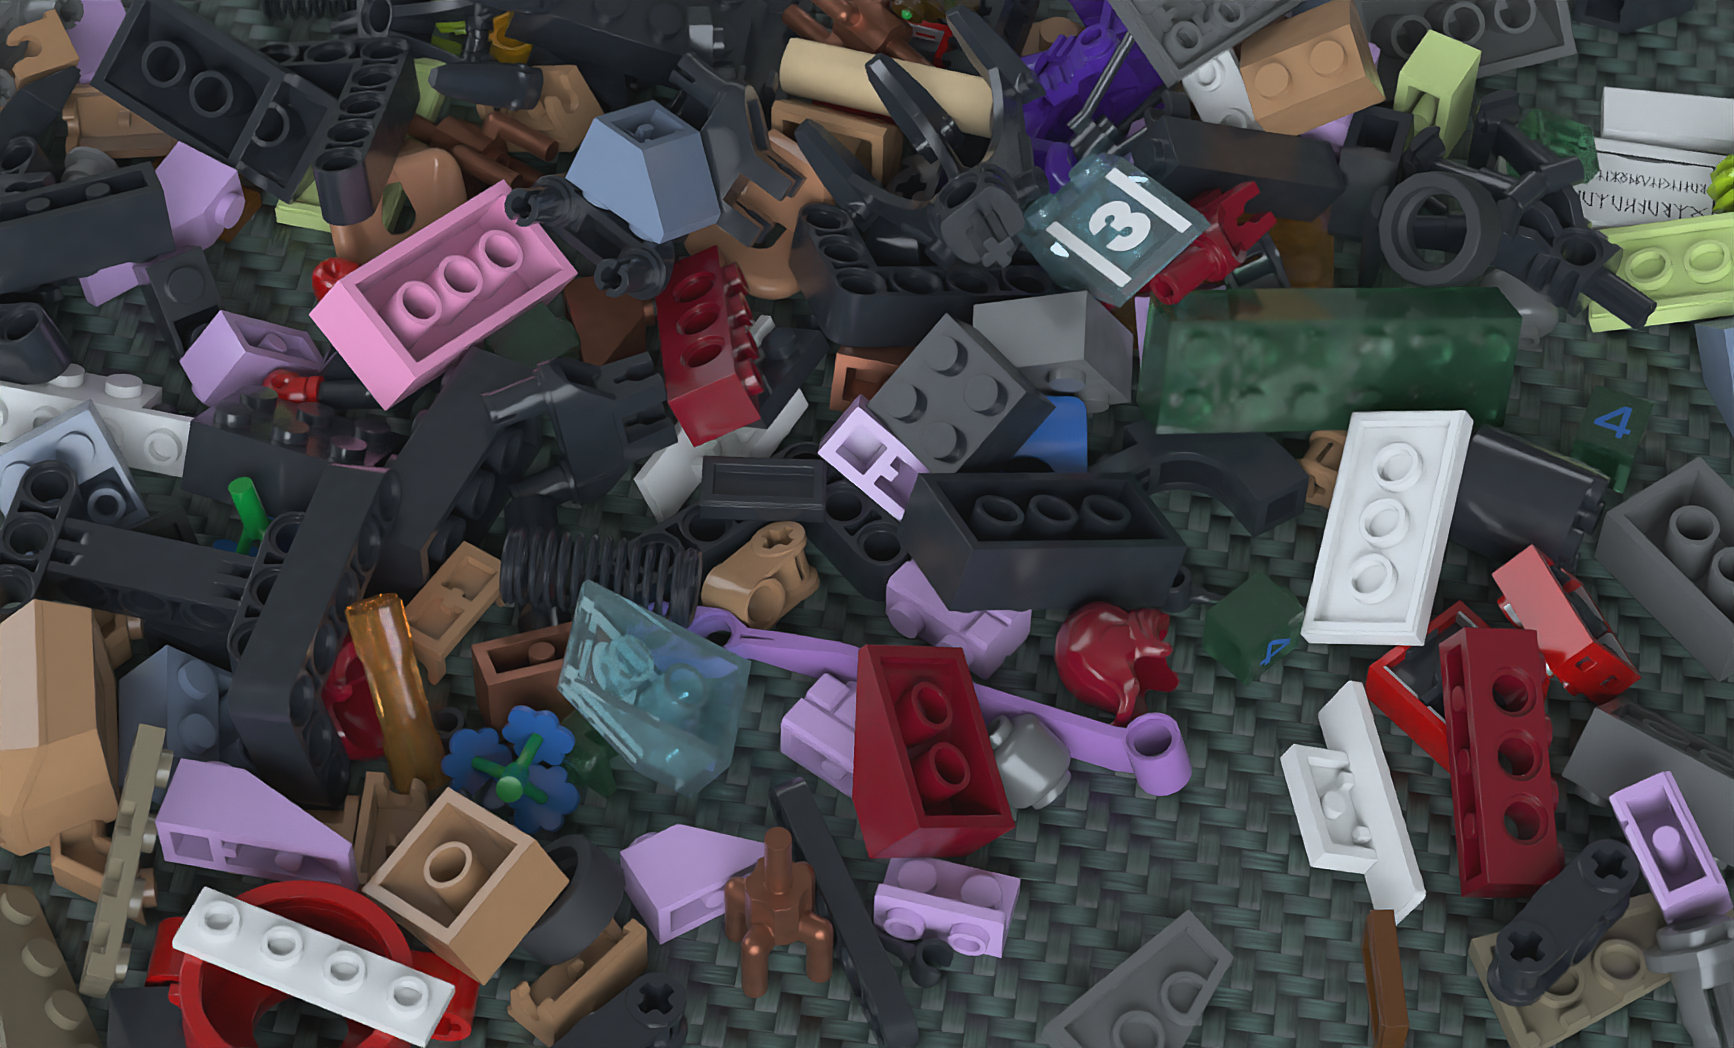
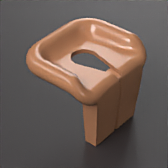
M773 128L768 132L771 149L807 179L795 197L789 198L786 196L782 201L775 199L751 180L740 196L774 223L778 222L786 227L785 232L772 247L767 249L746 247L717 224L691 232L686 241L683 242L690 255L718 245L728 264L736 261L741 267L750 289L749 295L769 300L788 298L801 290L788 263L798 211L801 206L815 202L828 203L835 206L834 198L817 177L799 149L798 143Z
M404 139L386 185L400 182L415 211L413 226L403 234H394L385 229L382 223V194L376 212L367 220L347 226L329 224L337 257H343L364 265L466 203L468 198L462 172L456 159L444 149L429 148L427 145L415 140Z

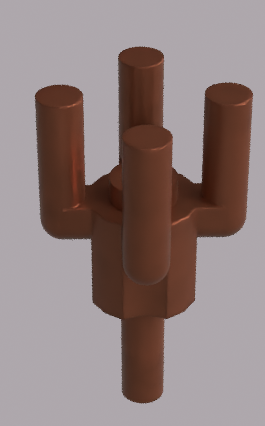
M811 0L834 20L832 33L797 4L790 5L784 11L781 18L785 25L805 40L875 55L882 53L890 58L935 67L908 45L913 34V27L886 5L889 0Z
M500 111L489 113L482 129L462 118L455 119L450 115L438 125L415 113L407 132L411 137L429 145V148L444 149L456 159L462 172L468 201L485 191L489 186H493L503 179L512 190H515L517 188H532L538 179L546 176V174L508 155L506 141L546 162L552 161L559 150V142Z
M782 827L771 828L764 837V857L758 859L754 871L746 878L739 876L730 878L724 887L725 933L731 941L741 942L742 990L751 998H759L765 995L768 990V955L773 947L777 945H788L797 940L805 943L807 977L813 982L822 983L832 976L833 927L828 919L815 913V870L807 862L795 863L792 861V836L787 829Z

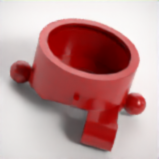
M291 880L260 886L235 897V899L455 985V993L435 1028L431 1039L458 1041L470 1035L480 983L435 953L410 950L396 923L383 909L363 895L331 883ZM172 917L160 922L144 987L170 986L168 993L169 1001L181 1008L186 1048H259L254 1039V1031L261 1016L274 1004L295 996L173 948L172 940L186 917ZM342 1015L348 1027V1032L340 1048H411L412 1043Z

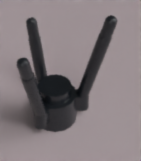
M1129 31L1126 32L1121 43L1117 46L1081 110L1067 123L1075 133L1066 143H1069L1073 148L1074 154L1098 175L1107 166L1113 169L1125 155L1130 153V148L1148 131L1145 126L1130 137H1127L1126 133L1130 130L1131 124L1144 118V111L1147 108H1155L1163 101L1161 94L1165 90L1173 91L1178 85L1176 83L1168 88L1164 83L1118 124L1105 113H1102L1096 120L1092 118L1135 42Z

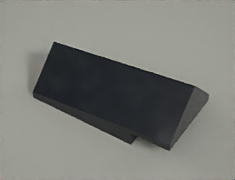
M133 0L89 84L175 140L237 170L238 175L241 174L288 205L293 204L315 181L312 160L339 100L337 97L176 0Z

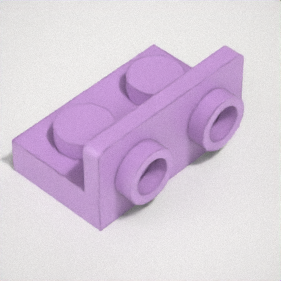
M891 858L884 883L878 885L875 893L873 926L887 931L898 939L913 941L917 939L939 938L946 941L954 950L962 954L971 956L987 954L1001 958L1018 900L1021 879L934 858Z

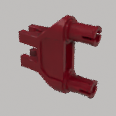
M1255 181L1240 183L1223 195L1219 188L1203 191L1174 210L1192 223L1183 233L1160 218L1150 224L1148 235L1140 244L1125 251H1114L1112 264L1132 278L1122 288L1103 273H1100L1079 291L1087 290L1109 312L1133 293H1154L1166 305L1177 304L1205 280L1210 282L1223 280L1244 263L1247 250L1277 221L1272 212L1267 211L1256 213L1248 221L1237 222V218L1244 213L1245 203L1260 193Z

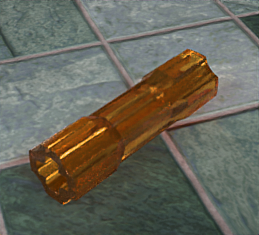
M397 593L378 594L369 599L356 601L344 611L356 654L363 663L383 734L382 746L394 788L398 789L401 795L409 794L413 778L421 780L426 785L427 790L441 787L451 777L445 775L441 768L445 753L440 735L432 722L413 653L414 641L402 599L398 598Z

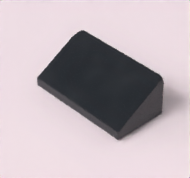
M73 65L22 87L0 111V147L5 142L23 135L32 136L34 139H37L61 113L81 77L79 74L81 70Z

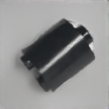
M1485 423L1477 434L1471 436L1447 541L1502 564H1506L1533 544L1550 557L1559 569L1563 567L1570 574L1574 575L1581 558V553L1578 550L1585 533L1589 535L1594 533L1606 505V501L1603 498L1611 477L1602 474L1600 469Z

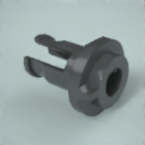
M1707 915L1679 921L1659 929L1656 932L1658 943L1648 947L1643 952L1646 967L1652 973L1670 974L1681 1021L1691 1036L1693 1047L1721 1048L1706 990L1711 988L1726 1048H1734V918L1729 919L1727 915Z

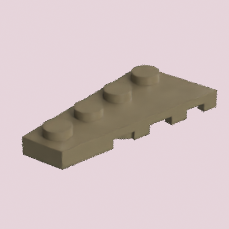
M140 723L134 736L78 994L105 999L112 983L123 984L132 944L122 942L127 917L138 918L146 879L135 877L140 852L152 853L157 834L155 819L158 814L149 812L154 787L166 789L174 750L162 748L166 732L165 728Z
M0 884V1048H103L32 887Z
M1652 892L1631 897L1628 910L1624 916L1601 937L1587 957L1578 965L1571 967L1540 1000L1529 1006H1509L1497 1000L1489 990L1487 972L1489 965L1496 956L1494 952L1495 942L1500 932L1472 939L1468 951L1511 1048H1549L1671 981L1669 973L1649 972L1643 955L1644 950L1658 943L1656 932L1668 926ZM1731 909L1722 915L1729 916V919L1734 918V911Z

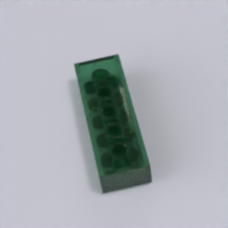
M1498 287L1193 290L1179 303H1173L1172 305L1162 303L1151 290L1136 402L1156 434L1348 430L1352 412L1466 410L1474 421L1472 428H1481L1485 423L1495 427H1503L1523 317Z

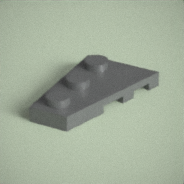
M1188 909L1045 1025L1041 1037L1051 1048H1183L1228 970L1234 956Z

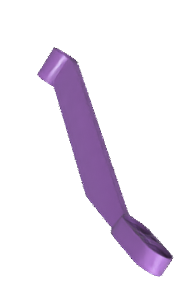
M655 602L648 604L649 617ZM662 602L663 618L667 612L669 602ZM697 606L693 623L687 629L684 626L676 628L670 618L666 624L673 625V631L667 639L657 644L644 642L646 633L654 626L661 624L657 616L649 624L644 619L643 614L635 622L632 619L628 622L627 633L637 655L645 663L653 666L707 673H722L732 669L743 660L754 659L816 679H820L824 673H829L844 684L848 681L857 682L858 650L860 648L837 641L747 628L730 611L720 608ZM716 631L731 633L729 641L722 648L715 651L700 649L703 640L709 634ZM973 683L985 726L1001 715H1005L1010 720L1021 714H1034L1067 746L1072 758L1114 771L1134 773L1139 786L1146 793L1155 796H1165L1178 792L1187 784L1191 777L1192 764L1177 722L1168 715L1147 713L1137 717L1127 728L1115 727ZM1164 752V753H1162V754H1160V755L1153 756V755H1155V754H1157V753Z

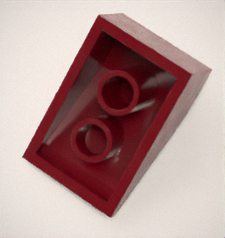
M866 644L858 650L852 799L869 859L966 857L1015 828L962 647Z

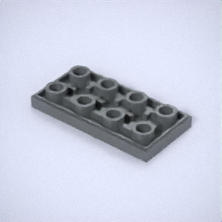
M1308 0L1107 1L1163 82L1170 88Z

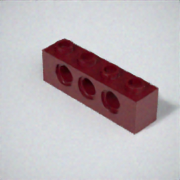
M718 245L675 262L666 289L660 296L655 298L667 402L694 448L760 420L758 394L765 391L762 377L754 360L760 358L759 350L749 328L755 326V321L744 297L750 294V289L739 264L736 261L728 264Z
M1464 627L1439 644L1461 897L1532 898L1547 881L1558 876L1564 870L1565 865L1564 849L1560 841L1557 840L1554 814L1558 805V786L1550 773L1548 752L1552 741V723L1544 710L1542 690L1546 677L1545 657L1538 648L1537 630ZM1492 689L1498 691L1504 698L1506 711L1501 709L1494 701ZM1498 751L1509 759L1512 766V775L1506 772L1500 765ZM1504 815L1514 821L1518 829V839L1507 831L1504 824Z

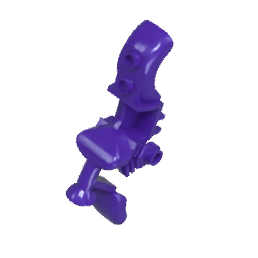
M1068 0L1086 29L1077 38L1074 35H1070L1068 38L1065 35H1059L1049 50L1020 57L1031 70L1037 73L1039 82L1047 92L1046 95L1023 105L1026 134L1032 141L1034 164L1040 167L1046 174L1050 185L1049 194L1055 205L1080 237L1092 245H1101L1111 237L1112 226L1107 218H1105L1107 225L1097 234L1093 235L1089 229V222L1097 209L1102 207L1105 195L1101 189L1083 180L1086 172L1073 155L1072 146L1066 143L1075 133L1067 123L1083 107L1128 30L1107 0ZM1136 41L1092 116L1095 120L1102 113H1105L1118 124L1151 93L1157 90L1158 86L1164 84ZM1160 103L1154 109L1163 110L1165 109V104Z

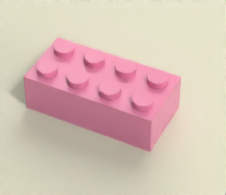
M504 179L338 280L309 314L385 411L445 373L450 366L459 364L471 345L482 349L545 308L578 274L539 223L529 227H520L516 225L517 220H510L507 217L504 203L512 189Z

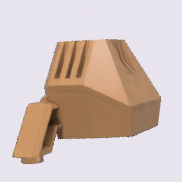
M33 599L0 623V847L23 856L50 846L51 867L56 884L98 903L112 840L109 837L108 823L116 820L122 795V789L118 787L119 721L117 682L113 670L133 657V640L144 639L143 619ZM139 857L135 877L146 879L138 918H128L146 926V908L158 907V888L154 867L143 868Z

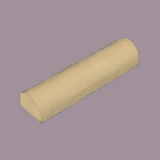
M796 37L790 39L780 66V85L784 93L890 116L869 82L864 66L875 54ZM894 59L932 95L946 113L953 118L961 132L986 138L992 137L994 117L992 91L982 77Z

